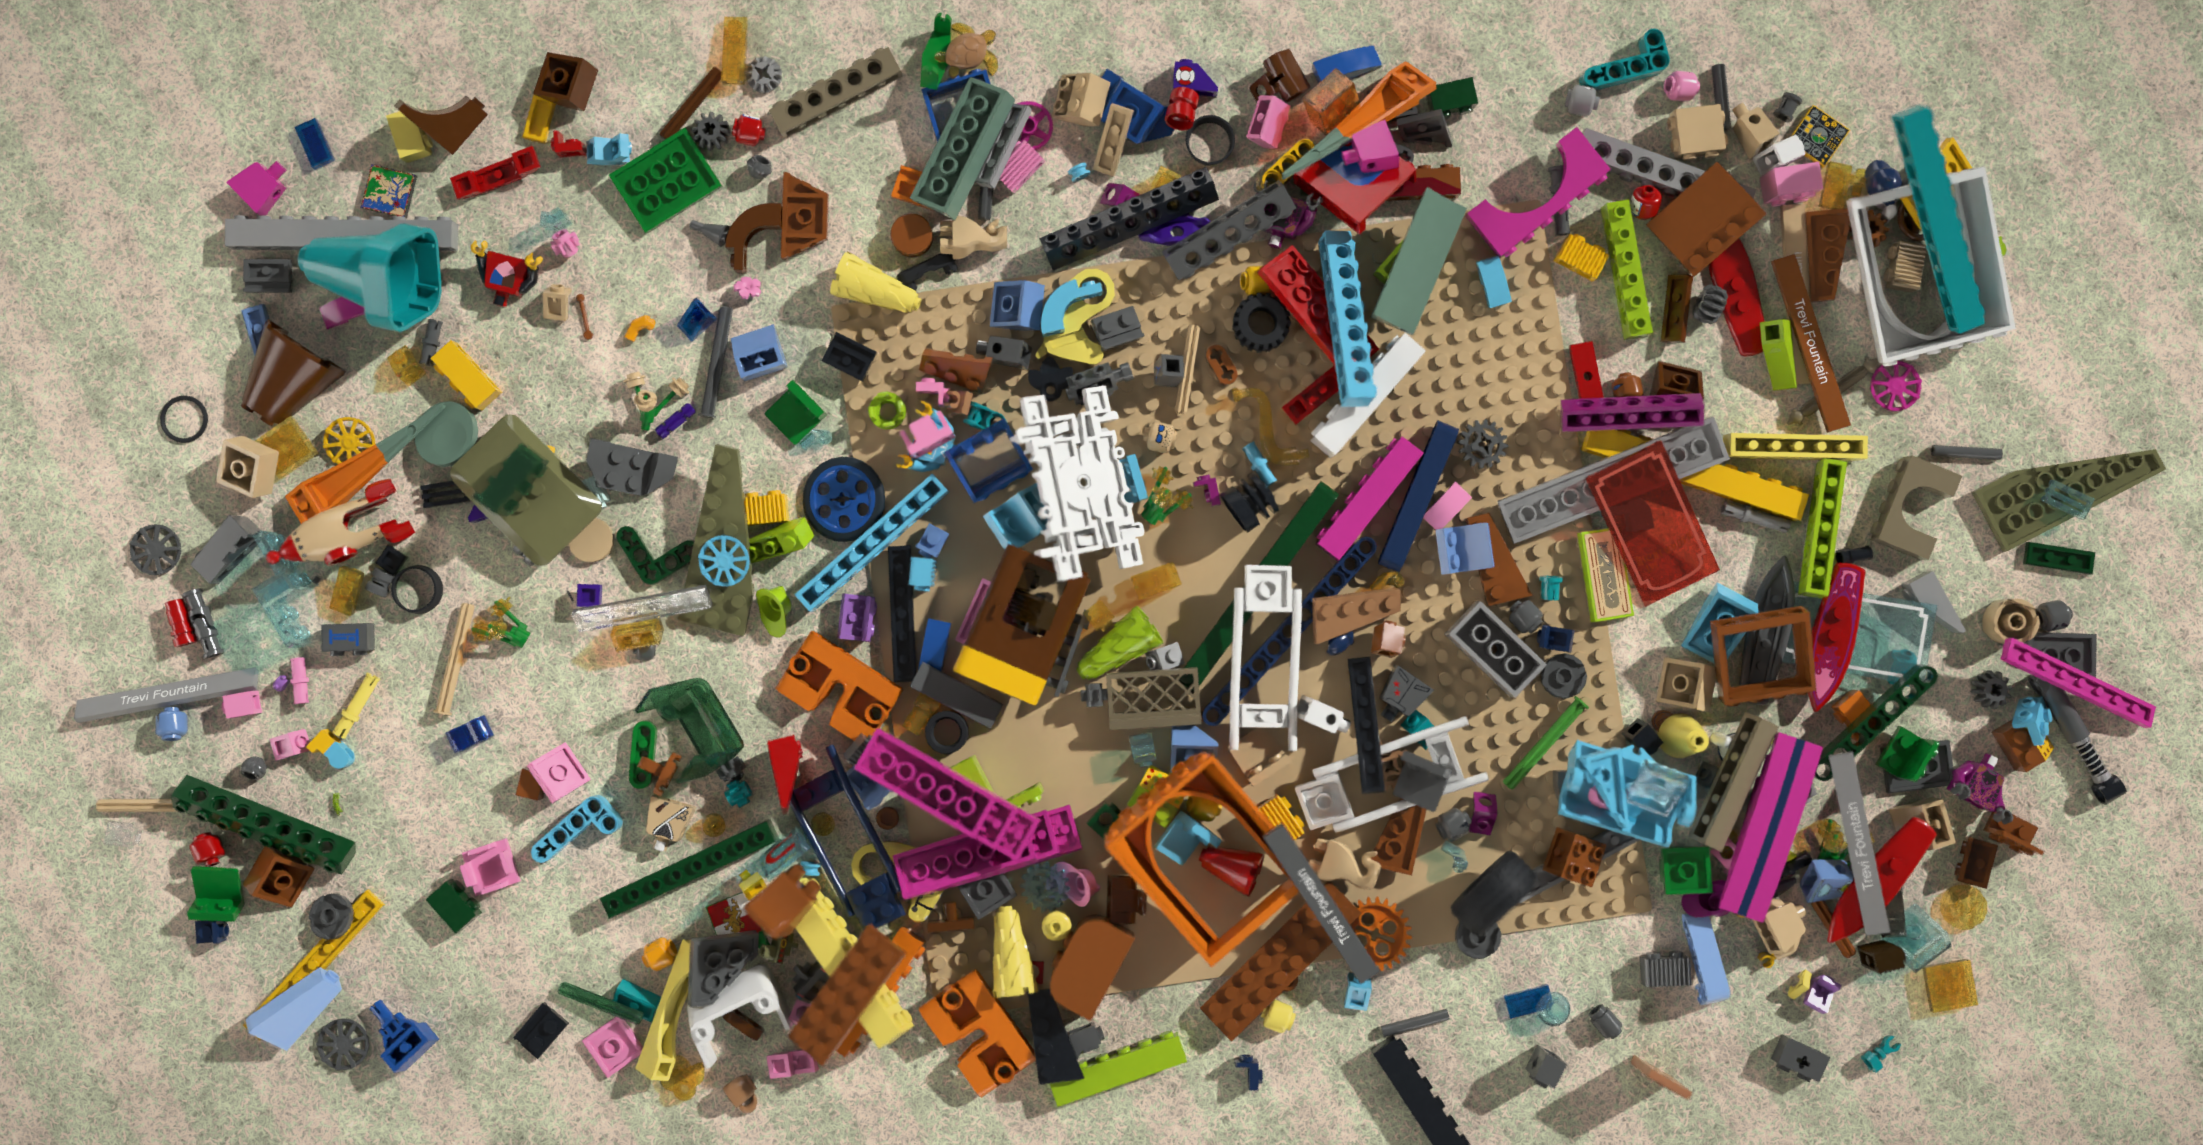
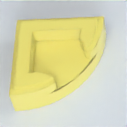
M1806 969L1797 976L1800 978L1797 985L1794 987L1790 986L1788 996L1793 1000L1806 992L1810 987L1812 974Z

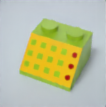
M1150 764L1128 800L1127 805L1132 807L1137 803L1136 800L1142 793H1148L1154 788L1157 780L1161 777L1166 778L1168 774ZM1185 796L1171 798L1157 808L1153 821L1167 829Z

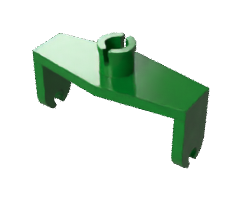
M942 13L936 14L934 30L922 53L920 87L935 90L938 89L948 67L945 58L947 48L951 42L952 18L948 14L945 15V18H942Z

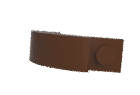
M765 203L753 206L739 215L731 225L727 234L725 248L728 251H734V254L730 256V264L737 274H746L747 247L755 234L763 230H782L781 203Z

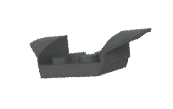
M590 438L585 460L596 479V487L643 496L673 479L678 457Z

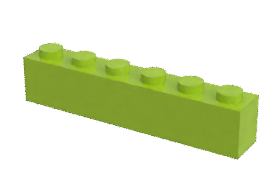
M1172 1030L1161 1033L1158 1039L1151 1041V1038H1146L1139 1041L1138 1046L1132 1048L1129 1045L1120 1047L1116 1050L1117 1053L1109 1056L1108 1053L1100 1054L1095 1057V1061L1089 1063L1086 1060L1080 1061L1079 1065L1085 1079L1049 1083L1057 1107L1186 1063L1187 1058L1178 1032L1173 1033Z

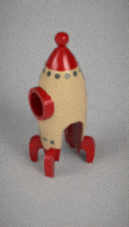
M391 479L380 480L366 487V498L333 507L303 522L287 537L278 552L270 551L266 554V561L270 564L278 563L281 558L298 562L325 561L327 566H332L355 557L358 554V549L375 542L383 536L387 541L396 543L408 538L415 531L409 520L398 524L396 519L361 532L349 531L348 524L354 516L388 502L386 496L397 492Z

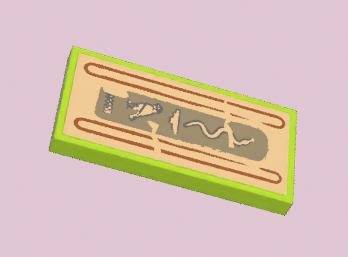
M1614 528L1577 533L1591 622L1634 616L1624 549Z

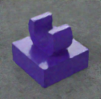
M577 584V607H602V585Z

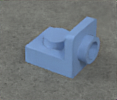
M929 523L921 540L916 545L920 549L919 554L929 559L932 556L938 558L950 534Z

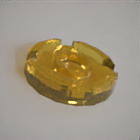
M1957 884L1950 887L1943 894L1940 901V912L1943 919L1950 926L1960 930H1970L1984 921L1987 914V901L1977 888L1967 884Z

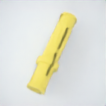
M366 673L348 707L342 710V717L332 731L333 734L338 737L341 735V738L346 739L354 722H358L359 714L380 681V678L375 675L372 676L371 673Z

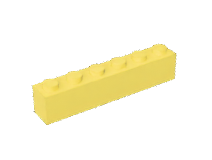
M1729 433L1723 436V442L1729 458L1822 460L1823 458L1840 461H1860L1868 458V436Z

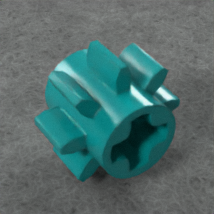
M734 780L727 784L728 790L724 794L731 806L737 804L741 808L750 803L749 797L753 793L745 780L741 783Z

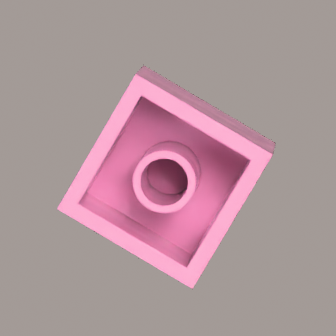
M1819 162L1774 168L1760 177L1763 203H1771L1772 207L1784 205L1786 201L1793 200L1795 204L1806 202L1808 198L1815 197L1816 193L1823 189Z

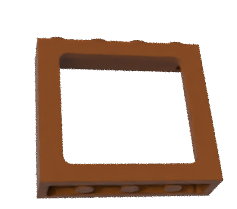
M1803 606L1710 621L1718 698L1724 705L1738 706L1740 703L1748 701L1758 703L1766 698L1782 699L1786 695H1806L1809 691L1817 690L1810 613ZM1792 624L1796 675L1790 678L1731 687L1729 684L1724 635Z

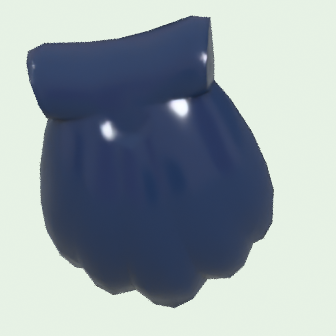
M1353 631L1330 639L1326 652L1330 655H1338L1344 652L1349 645L1354 644Z

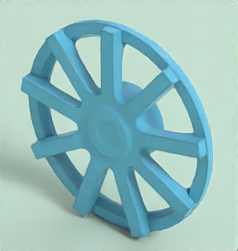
M726 535L716 536L708 540L703 545L698 556L702 575L716 586H732L737 584L746 576L750 565L749 554L745 546L736 538ZM721 540V552L712 544L714 541ZM726 540L736 543L729 552L726 551ZM708 546L715 553V557L704 555ZM740 546L745 556L734 557L732 554ZM703 559L714 561V564L705 569ZM746 560L745 569L738 568L734 565V562ZM718 568L716 578L714 579L708 572ZM730 569L740 573V577L733 580ZM723 571H725L729 582L719 581Z

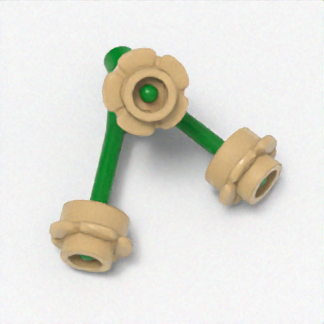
M640 372L630 373L626 375L627 379L623 381L628 389H635L634 403L640 410L641 429L645 431L650 430L654 417L658 415L660 410L676 394L681 398L685 394H689L687 390L689 385L681 377L677 380L672 378L673 381L668 385L672 391L654 408L657 403L656 395L647 390L640 391V386L645 385V375H640Z

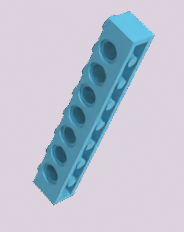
M1325 230L1318 241L1341 407H1368L1376 397L1377 388L1373 384L1374 367L1370 363L1369 357L1371 347L1366 337L1367 323L1364 322V302L1361 301L1360 296L1361 282L1357 276L1358 261L1355 260L1354 255L1355 241L1352 240L1351 231Z
M932 473L801 588L795 596L809 612H814L944 498L949 491Z

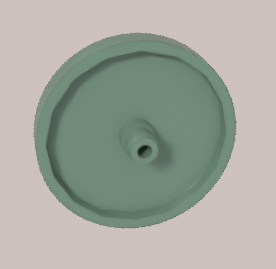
M445 401L433 405L424 413L426 414L439 404L446 406L415 436V445L420 456L427 462L440 467L453 466L476 444L478 438V424L473 413L459 403Z

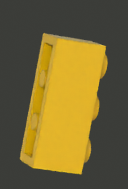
M450 340L431 357L435 363L433 367L442 376L446 375L451 380L449 385L456 392H462L465 396L464 401L470 408L483 411L502 393L457 342Z

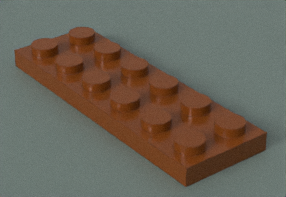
M869 924L787 1037L817 1063L825 1066L907 953L872 924Z

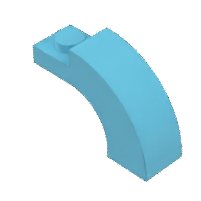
M1074 279L1058 287L1048 298L1042 312V336L1047 337L1065 332L1063 318L1066 310L1077 301L1101 296L1103 292L1101 283L1095 284V281H1088L1082 283V287L1078 288L1077 281Z

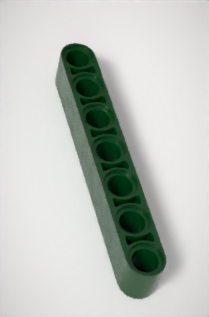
M1917 664L1907 671L1822 750L1818 766L1824 764L1825 771L1821 775H1818L1816 771L1814 778L1820 781H1828L1833 778L1829 755H1834L1835 750L1841 748L1842 753L1853 752L1854 757L1857 756L1936 683L1938 679L1936 669L1931 666ZM1926 669L1927 678L1921 681L1920 673ZM1909 685L1910 693L1904 697L1902 693L1903 688ZM1892 701L1893 709L1890 712H1886V704ZM1875 717L1876 725L1869 728V719ZM1858 732L1859 740L1852 744L1851 736Z

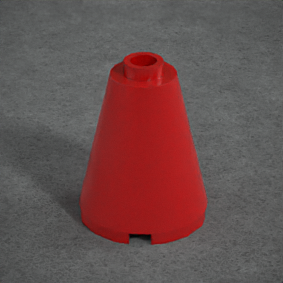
M1209 845L1207 849H1202L1199 861L1202 862V868L1242 895L1250 897L1257 883L1258 874L1260 875L1265 855L1260 852L1224 847L1216 848Z

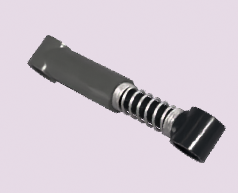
M2032 675L2029 677L2028 681L2034 692L2043 697L2045 705L2051 710L2052 717L2068 744L2076 747L2075 750L2079 752L2078 756L2083 758L2081 761H2084V766L2089 769L2087 772H2091V778L2094 782L2091 789L2098 801L2107 805L2126 794L2127 790L2124 783L2119 777L2111 774L2106 769L2107 766L2103 765L2104 761L2100 760V755L2096 754L2097 750L2093 749L2094 745L2090 744V732L2066 691Z

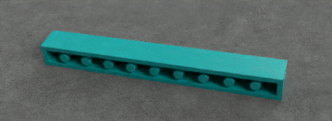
M1917 104L1893 114L1891 117L1947 326L1950 331L1961 334L1985 324V309L1980 303L1978 297L1980 290L1973 278L1974 267L1968 259V245L1963 239L1961 232L1963 225L1956 213L1957 202L1951 194V180L1946 174L1944 167L1946 160L1940 152V137L1933 125L1934 115L1929 106Z

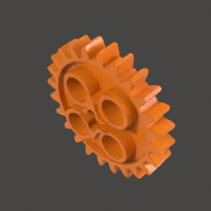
M1379 896L1376 897L1375 902H1371L1370 897H1367L1366 904H1363L1359 899V907L1357 909L1362 914L1350 926L1356 935H1364L1367 938L1364 948L1376 966H1379L1380 970L1383 971L1384 964H1387L1391 969V961L1394 960L1399 964L1400 959L1398 956H1407L1403 948L1411 947L1406 940L1412 939L1413 936L1406 934V931L1411 930L1412 926H1405L1404 924L1409 920V917H1401L1404 910L1396 911L1397 903L1388 906L1387 898L1383 903H1380ZM1371 913L1375 918L1374 923L1365 925L1361 920L1362 915ZM1386 921H1393L1396 924V930L1393 933H1387L1383 929ZM1359 925L1370 931L1378 928L1379 934L1394 938L1395 941L1390 942L1381 937H1376L1374 940L1371 938L1372 935L1370 933L1357 930L1356 926ZM1377 944H1387L1389 947L1388 953L1384 955L1377 953Z

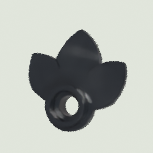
M1048 356L1042 362L1040 371L1029 370V383L1033 388L1039 390L1040 395H1044L1046 401H1055L1061 396L1062 390L1069 387L1066 378L1073 375L1072 367L1060 369L1056 361ZM1052 386L1055 388V392L1048 394L1046 389Z

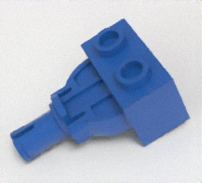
M382 1000L375 1002V1007L371 1006L369 1008L381 1023V1028L378 1031L383 1036L385 1051L380 1056L394 1073L406 1071L439 1040L426 1022L418 1023L415 1020L405 1018L401 1012L393 1015Z

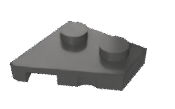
M1442 109L1397 119V126L1403 142H1420L1425 145H1432V142L1445 143V147H1453V141Z

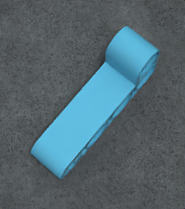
M601 795L591 796L585 799L532 847L531 856L539 863L549 861L592 823L602 833L611 834L622 827L623 819L605 797ZM593 800L598 801L600 804L598 812L591 808ZM576 815L580 816L583 820L581 827L574 823ZM608 817L613 818L615 821L613 829L606 825ZM559 830L563 831L566 835L564 842L557 838ZM551 844L553 847H550V848L545 852L546 855H542V854H541V852L543 851L542 848H544V847H546V846H549V845Z

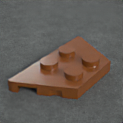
M783 172L782 260H786L828 240V193L811 186V184L792 176L788 172Z

